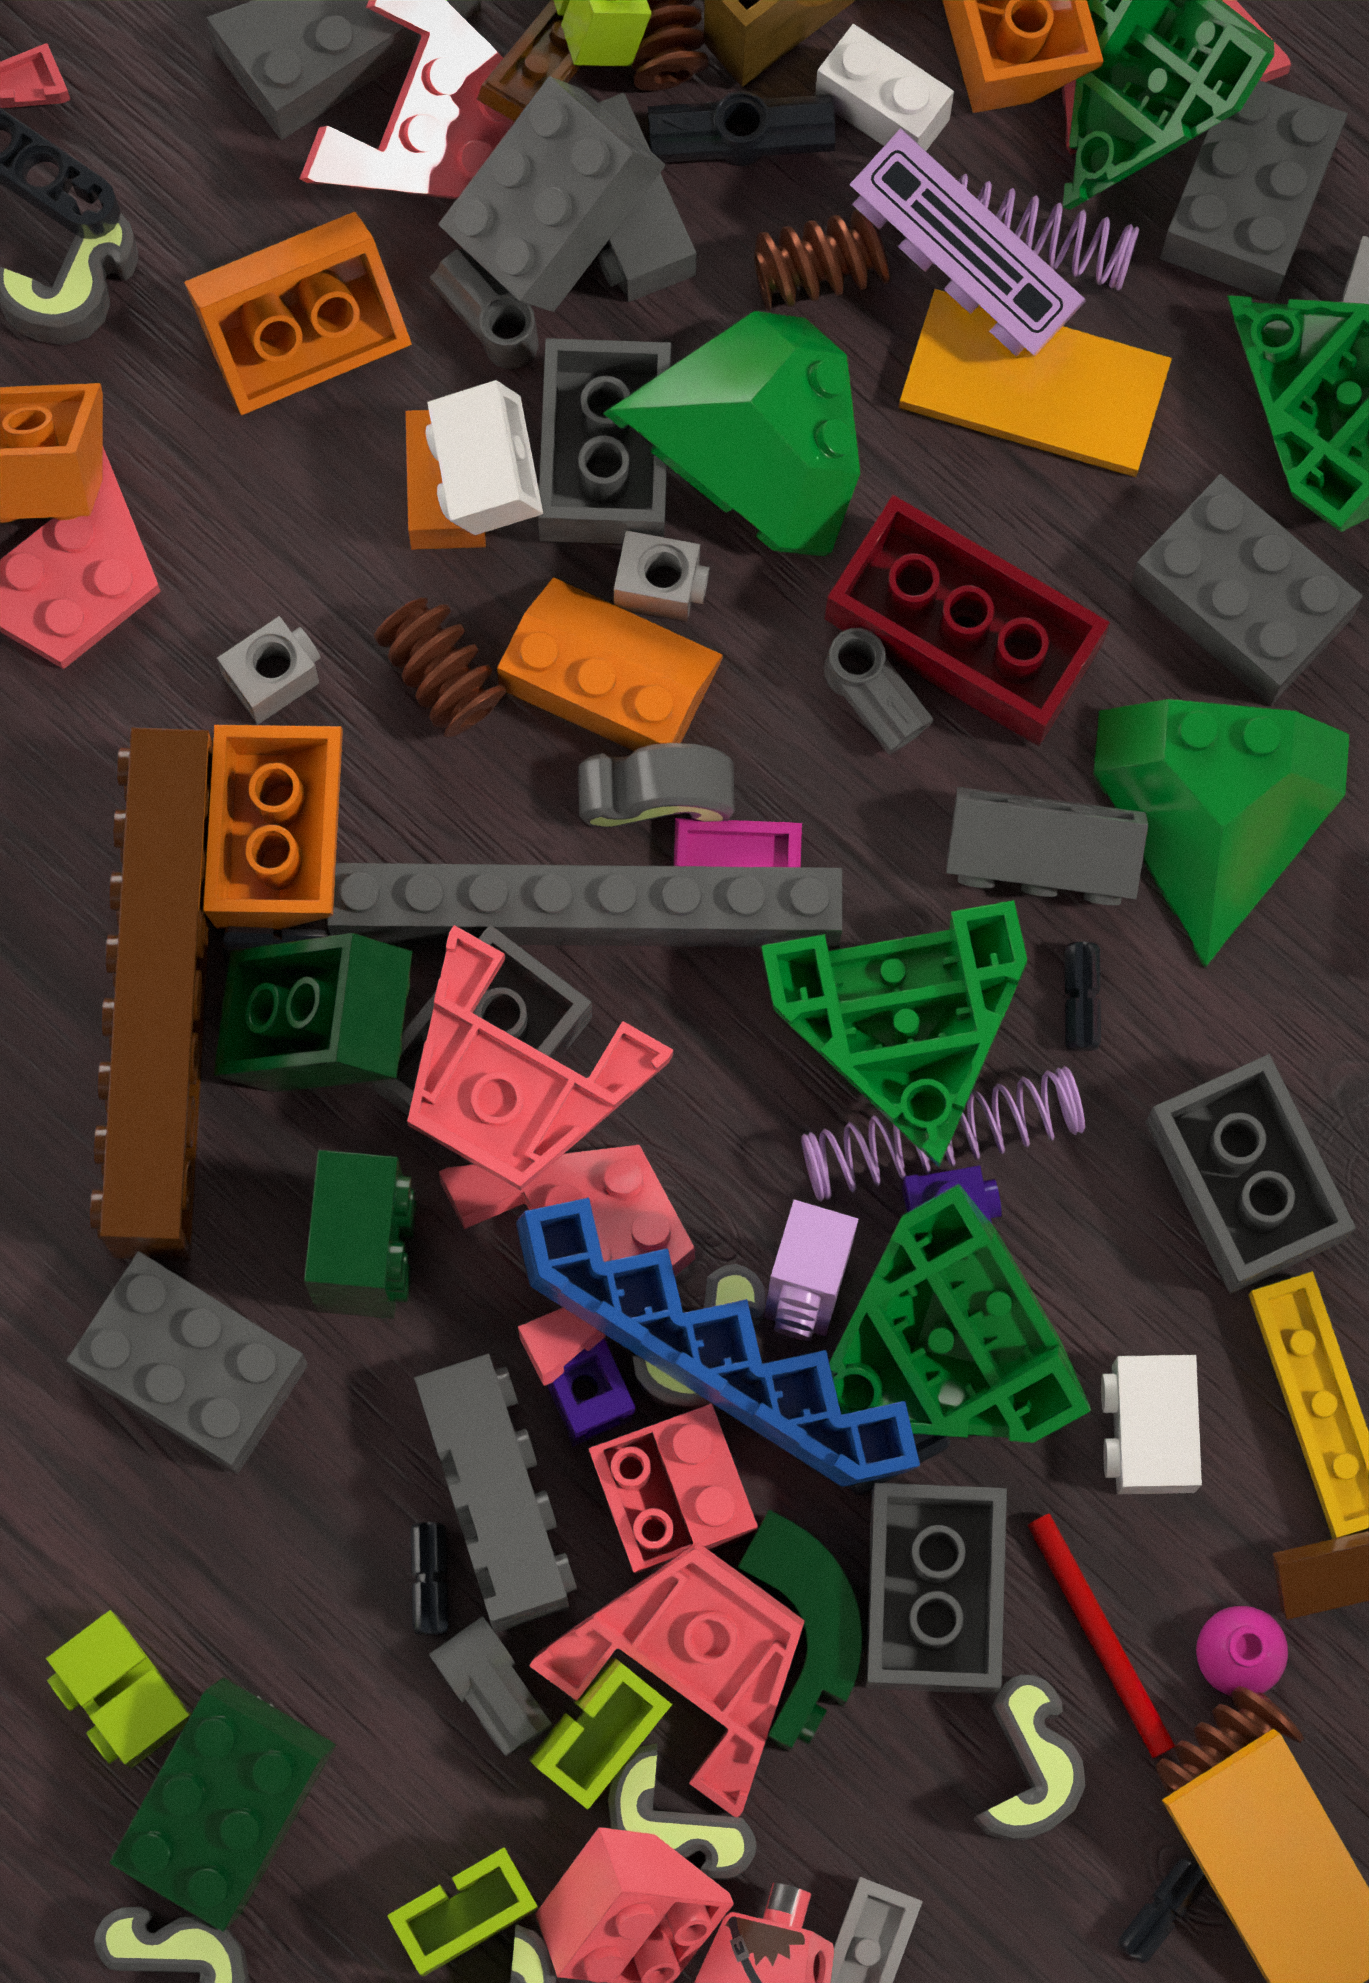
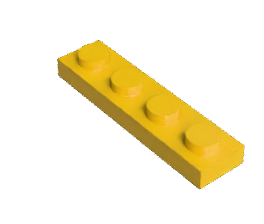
M1312 1271L1252 1290L1249 1293V1298L1332 1538L1336 1539L1369 1530V1431L1314 1273Z

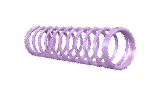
M964 174L958 182L966 189L968 176ZM990 181L984 183L977 198L981 203L983 202L987 209L992 188ZM1014 188L1008 190L996 215L1001 221L1006 210L1004 224L1008 228H1010L1015 200ZM1037 195L1031 198L1015 232V235L1020 238L1030 216L1026 245L1030 249L1039 205ZM1061 202L1056 204L1033 251L1037 255L1039 254L1054 222L1048 264L1053 270L1057 269L1078 228L1072 263V274L1077 278L1085 270L1102 234L1096 267V282L1098 285L1103 284L1114 266L1109 286L1111 289L1115 287L1117 291L1120 290L1139 234L1138 226L1133 228L1132 224L1125 227L1102 274L1110 227L1109 218L1102 219L1078 268L1086 212L1082 210L1077 214L1055 260L1063 207Z
M1063 1066L1062 1069L1057 1068L1055 1074L1047 1070L1042 1076L1041 1098L1031 1081L1022 1076L1017 1083V1107L1006 1087L997 1083L992 1092L993 1115L983 1096L979 1092L972 1090L967 1102L968 1122L964 1113H962L960 1121L974 1159H980L974 1121V1095L984 1110L999 1152L1001 1154L1005 1152L998 1109L999 1089L1006 1098L1013 1113L1023 1145L1027 1148L1029 1147L1030 1142L1023 1107V1083L1029 1088L1035 1100L1048 1139L1054 1140L1047 1095L1048 1076L1056 1086L1062 1114L1069 1131L1074 1135L1077 1132L1082 1134L1085 1129L1084 1113L1078 1088L1070 1069ZM873 1115L869 1121L868 1129L869 1152L857 1126L848 1122L844 1128L845 1158L835 1137L829 1130L825 1128L822 1130L819 1144L812 1132H809L808 1135L803 1134L801 1137L803 1154L816 1198L822 1202L824 1198L828 1200L832 1196L826 1158V1136L836 1153L850 1191L855 1193L856 1181L851 1155L850 1128L859 1142L873 1181L877 1186L881 1184L875 1142V1122L886 1140L898 1175L904 1180L906 1172L900 1130L893 1124L894 1145L883 1121ZM951 1139L945 1154L949 1165L954 1167L956 1162ZM916 1146L924 1171L929 1174L931 1171L929 1158Z

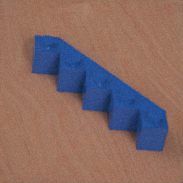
M589 1198L527 1210L516 1221L529 1284L532 1288L838 1485L845 1487L899 1475L920 1466L905 1401L841 1415L826 1350L762 1364L747 1299L683 1313L669 1250L663 1249L604 1262Z

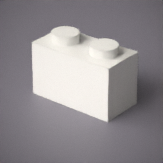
M852 24L818 69L815 95L831 94L834 113L883 146L901 128L920 147L927 151L950 120L954 91L855 24Z
M495 380L427 402L431 424L426 427V438L432 455L439 461L443 483L437 487V496L442 512L448 520L473 535H477L543 514L520 395Z
M1196 1355L1118 1356L1112 1364V1374H1102L1101 1378L1103 1413H1114V1438L1104 1439L1105 1477L1116 1478L1117 1494L1195 1493L1202 1485Z

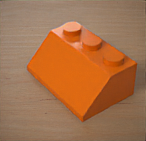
M942 0L973 113L1032 103L1101 67L1104 62L1087 0Z
M356 212L347 214L184 282L204 335L241 415L412 345L374 238Z
M101 383L0 387V523L22 518L53 517L57 520H71L79 516H90L103 481V392Z
M553 577L524 613L497 667L499 685H503L507 693L630 750L636 751L649 745L682 742L723 659V655Z
M214 725L203 911L216 929L239 926L282 930L283 928H290L333 916L343 736L341 726Z

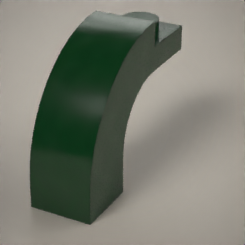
M768 1510L737 1571L754 1584L780 1598L792 1612L805 1620L802 1628L805 1640L803 1670L767 1738L771 1743L790 1752L797 1739L809 1745L827 1711V1709L816 1704L820 1695L843 1707L845 1706L854 1687L859 1670L862 1652V1630L860 1614L853 1590L842 1568L832 1554L806 1530L777 1513Z

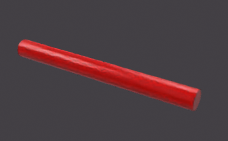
M1046 1514L1031 1522L1027 1527L1151 1757L1155 1758L1174 1748L1175 1744L1051 1514Z

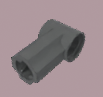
M456 249L443 259L437 270L430 276V283L481 341L489 360L498 367L505 369L520 368L528 364L535 357L539 346L534 311L530 304L520 302L464 249ZM507 324L519 325L524 329L519 336L513 339H502L494 335L500 327Z
M850 628L841 632L833 640L823 666L824 678L828 686L836 694L845 697L888 755L906 746L933 723L934 719L885 657V648L880 638L872 631L863 628ZM847 651L861 653L867 658L870 670L862 675L850 674L841 667L838 656Z
M483 1616L428 1654L462 1703L464 1701L468 1702L479 1718L484 1730L506 1758L552 1726L547 1716L512 1668L516 1663Z

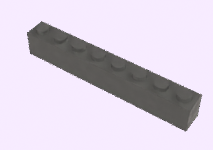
M336 863L333 916L328 917V928L330 936L354 933L387 944H447L449 932L454 925L479 939L487 927L492 925L517 945L761 947L762 945L825 934L827 948H839L842 935V868Z

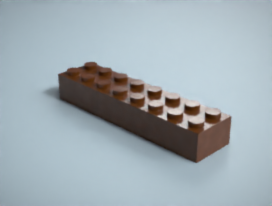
M131 727L130 748L120 747L118 752L117 779L118 785L124 786L126 810L116 809L114 815V847L120 848V858L123 866L122 872H112L110 909L116 911L119 932L118 935H108L106 943L107 973H113L115 998H104L102 1034L103 1037H109L111 1061L100 1062L99 1100H105L107 1125H97L94 1137L95 1164H101V1173L104 1178L103 1190L93 1189L90 1202L91 1229H97L98 1239L103 1240L114 1258L133 1259L139 1251L150 1259L191 1261L210 919L203 911L213 743L208 730Z

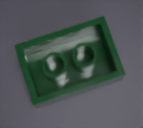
M354 933L230 951L213 1076L270 1092L396 1079L398 1061L402 1053L401 1038L406 998L410 990L409 974L412 951Z
M318 1150L304 1277L305 1285L317 1312L394 1319L396 1302L407 1303L411 1264H408V1253H405V1242H402V1238L414 1239L417 1200H414V1189H411V1177L402 1175L398 1157Z
M222 1677L202 1694L109 1864L224 1932L243 1913L336 1744Z

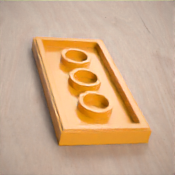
M938 289L934 290L900 398L899 408L1136 478L1172 358L1064 326L1036 356L1024 348L1016 357L989 332L997 321L980 305L970 314L947 292Z
M1275 1729L1270 1730L1162 1799L1267 1983H1364L1369 1979V1888L1279 1732Z

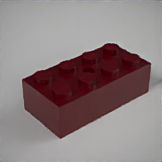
M892 495L828 595L824 619L843 631L850 628H863L872 631L880 638L885 648V656L1037 746L1041 745L1101 649L1110 622L895 495ZM960 620H968L971 623H973L975 627H961L958 624H956V622Z

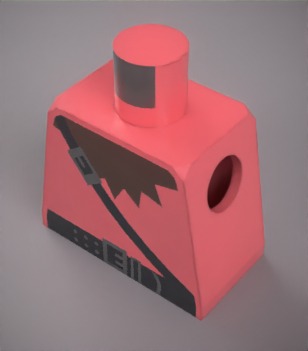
M773 1883L763 1919L729 1912L723 1918L694 1983H831L834 1958L833 1943L812 1931L802 1929L811 1893L786 1884Z

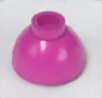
M1233 1606L1217 1612L1205 1623L1198 1637L1196 1654L1202 1674L1218 1691L1232 1696L1231 1693L1238 1686H1242L1255 1693H1264L1272 1688L1281 1678L1288 1660V1645L1282 1628L1268 1613L1254 1607Z

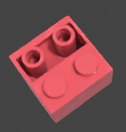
M713 1404L589 1448L633 1573L662 1567L697 1542L712 1552L755 1536L758 1526Z
M599 1827L535 1915L556 1975L559 1978L588 1980L596 1983H674L734 1903L728 1891L655 1834Z

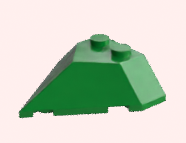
M1087 0L1104 62L1101 67L1076 79L1069 148L1077 151L1073 183H1065L1063 208L1068 210L1075 208L1241 111L1274 57V41L1222 0Z
M1227 295L1292 497L1340 532L1368 519L1369 304L1289 299L1288 304L1252 302V297Z
M753 311L603 413L620 428L629 424L653 444L651 453L724 512L727 513L734 509L759 529L756 537L773 551L826 556L832 552L860 476V465L847 355L806 318Z
M1174 699L1099 710L1093 775L1104 794H1108L1115 808L1146 812L1148 829L1143 862L1171 911L1179 917L1194 944V951L1204 968H1206L1237 927L1246 919L1302 850L1310 837L1344 798L1346 793L1349 734L1291 710Z
M1014 900L951 911L949 930L828 951L825 934L762 945L761 951L773 1009L934 1164L940 1167L1027 965V955Z
M955 1185L902 1215L829 1362L841 1415L905 1401L912 1433L966 1438H968V1435L1003 1437L1009 1438V1441L1034 1443L1090 1412V1405L1061 1339L997 1230L961 1185Z

